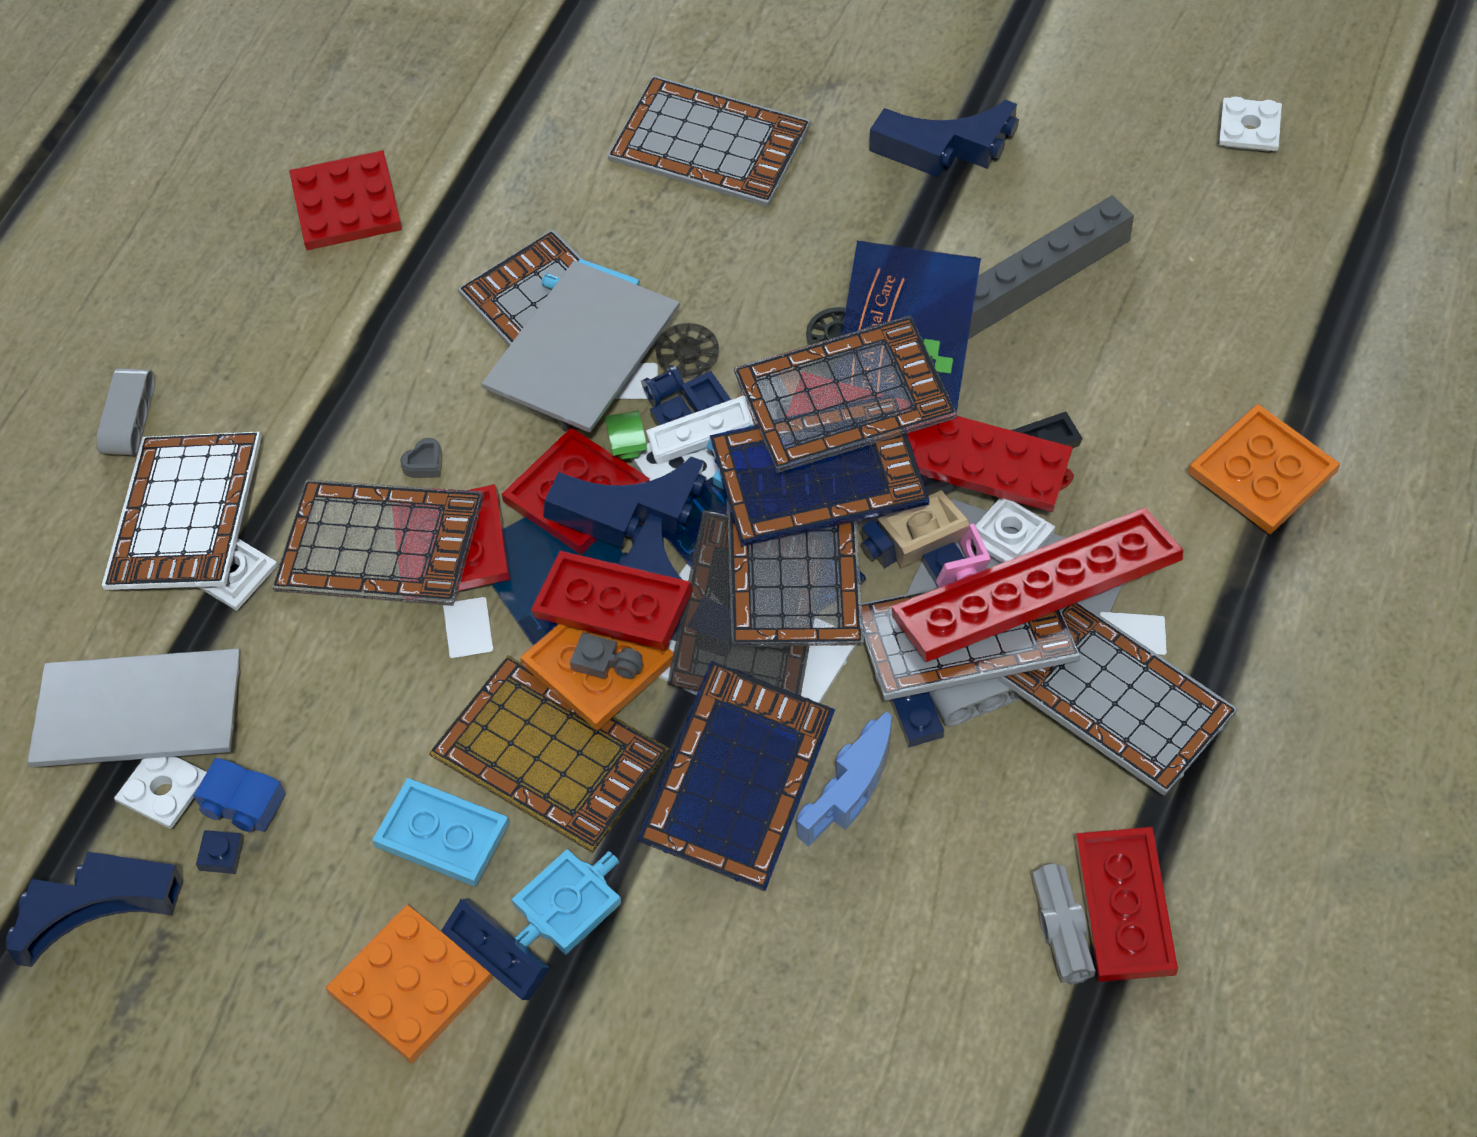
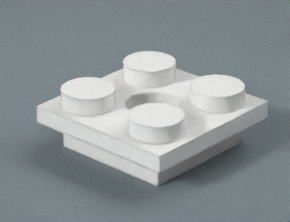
M1224 97L1219 145H1224L1227 148L1270 152V150L1278 151L1282 103H1276L1272 100L1255 101L1245 100L1241 97ZM1249 125L1255 127L1256 129H1248L1244 126Z
M999 498L975 525L988 554L1001 563L1039 549L1055 531L1054 525L1016 502ZM1014 527L1018 529L1019 532L1016 534H1008L1004 532L1002 529ZM971 539V544L975 546L974 541Z
M238 538L231 565L237 564L239 568L229 573L226 586L198 587L236 611L278 566L275 560Z
M176 756L143 759L114 799L117 803L172 829L193 800V795L207 772ZM163 784L172 785L171 790L165 795L154 794L159 786Z

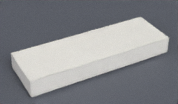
M743 395L648 429L646 432L657 464L707 447L709 440L713 436L745 430L749 425L753 427L755 425L746 398Z

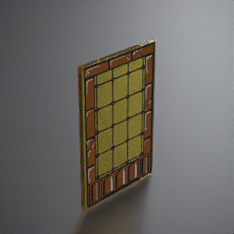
M507 655L430 750L429 755L593 853L670 751L665 745L614 716L598 731L595 730L521 665V662Z

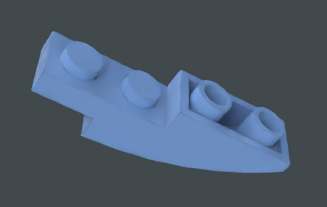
M887 711L878 720L872 719L863 728L861 737L853 745L847 744L841 749L836 757V777L828 782L822 792V796L814 804L808 803L798 814L797 837L808 847L833 822H836L846 830L870 800L884 771L890 749L892 715Z

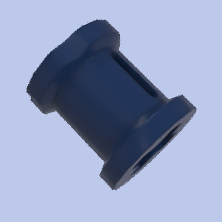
M671 365L667 367L666 372L652 379L647 377L641 380V384L648 401L655 407L660 404L661 400L676 393L682 395L681 385L684 384V381L677 368Z

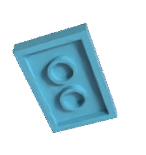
M407 778L372 841L376 848L476 887L510 823L507 816Z

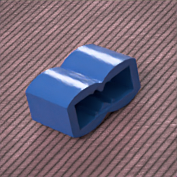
M215 758L193 797L200 807L199 811L213 820H219L220 817L232 819V824L245 832H252L253 829L265 832L286 793L281 783L270 776L247 770L227 760Z

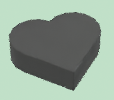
M425 438L420 440L414 449L406 451L400 459L403 473L412 478L441 477L442 450L439 442L433 438Z

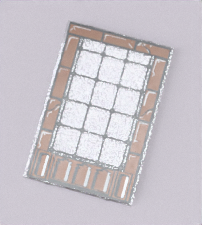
M911 315L734 367V373L741 387V392L747 401L765 444V450L768 451L776 473L957 418V413L948 396V392L945 390Z
M781 469L756 470L752 473L757 491L759 492L782 488L786 485ZM783 469L787 483L790 486L816 479L814 469ZM816 469L818 478L822 479L845 474L846 469ZM736 470V471H737V473H739V472H744V471H747V470ZM750 473L738 474L744 496L754 494L755 488ZM853 473L850 477L855 490V480ZM846 475L821 480L820 482L825 501L827 502L854 495L849 477ZM816 482L794 486L789 489L794 506L797 509L823 502L819 485ZM786 489L763 493L759 496L765 515L790 511L793 508L788 490ZM726 491L731 647L864 645L857 515L839 519L834 517V520L742 541ZM757 496L745 497L750 518L761 517L762 512ZM851 498L847 500L829 503L827 506L855 499ZM820 505V506H816V507H811V508H807V509L798 510L797 512L806 511V510L815 509V508L824 507V506H823V505ZM793 512L767 517V519L792 514ZM757 519L751 522L761 521L763 519Z
M306 479L272 589L276 592L454 606L484 494L482 491Z

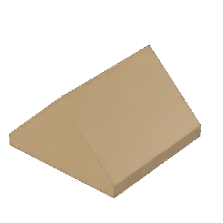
M942 490L927 496V499L916 501L877 518L881 529L894 543L895 556L901 568L921 560L922 555L952 542H955V544L960 542L969 528L968 519Z

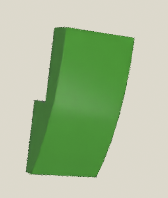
M639 410L605 416L613 456L620 455L621 459L638 457L641 455L640 451L647 450Z

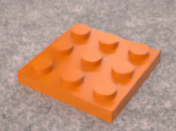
M1257 404L1191 463L1188 473L1271 535L1338 472L1340 463L1261 405Z
M558 624L520 657L521 665L598 731L675 662L676 655L668 647L666 650ZM584 632L617 641L618 650L616 654L621 652L623 648H631L638 651L642 655L643 667L641 672L632 679L619 676L614 671V668L610 667L606 679L571 670L570 660L580 636Z
M407 904L325 988L331 997L412 1064L493 978L492 974Z

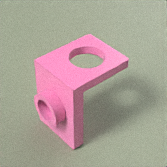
M975 524L969 525L968 531L960 541L966 558L944 564L936 579L938 587L985 570L991 558ZM971 539L976 546V556L971 548Z

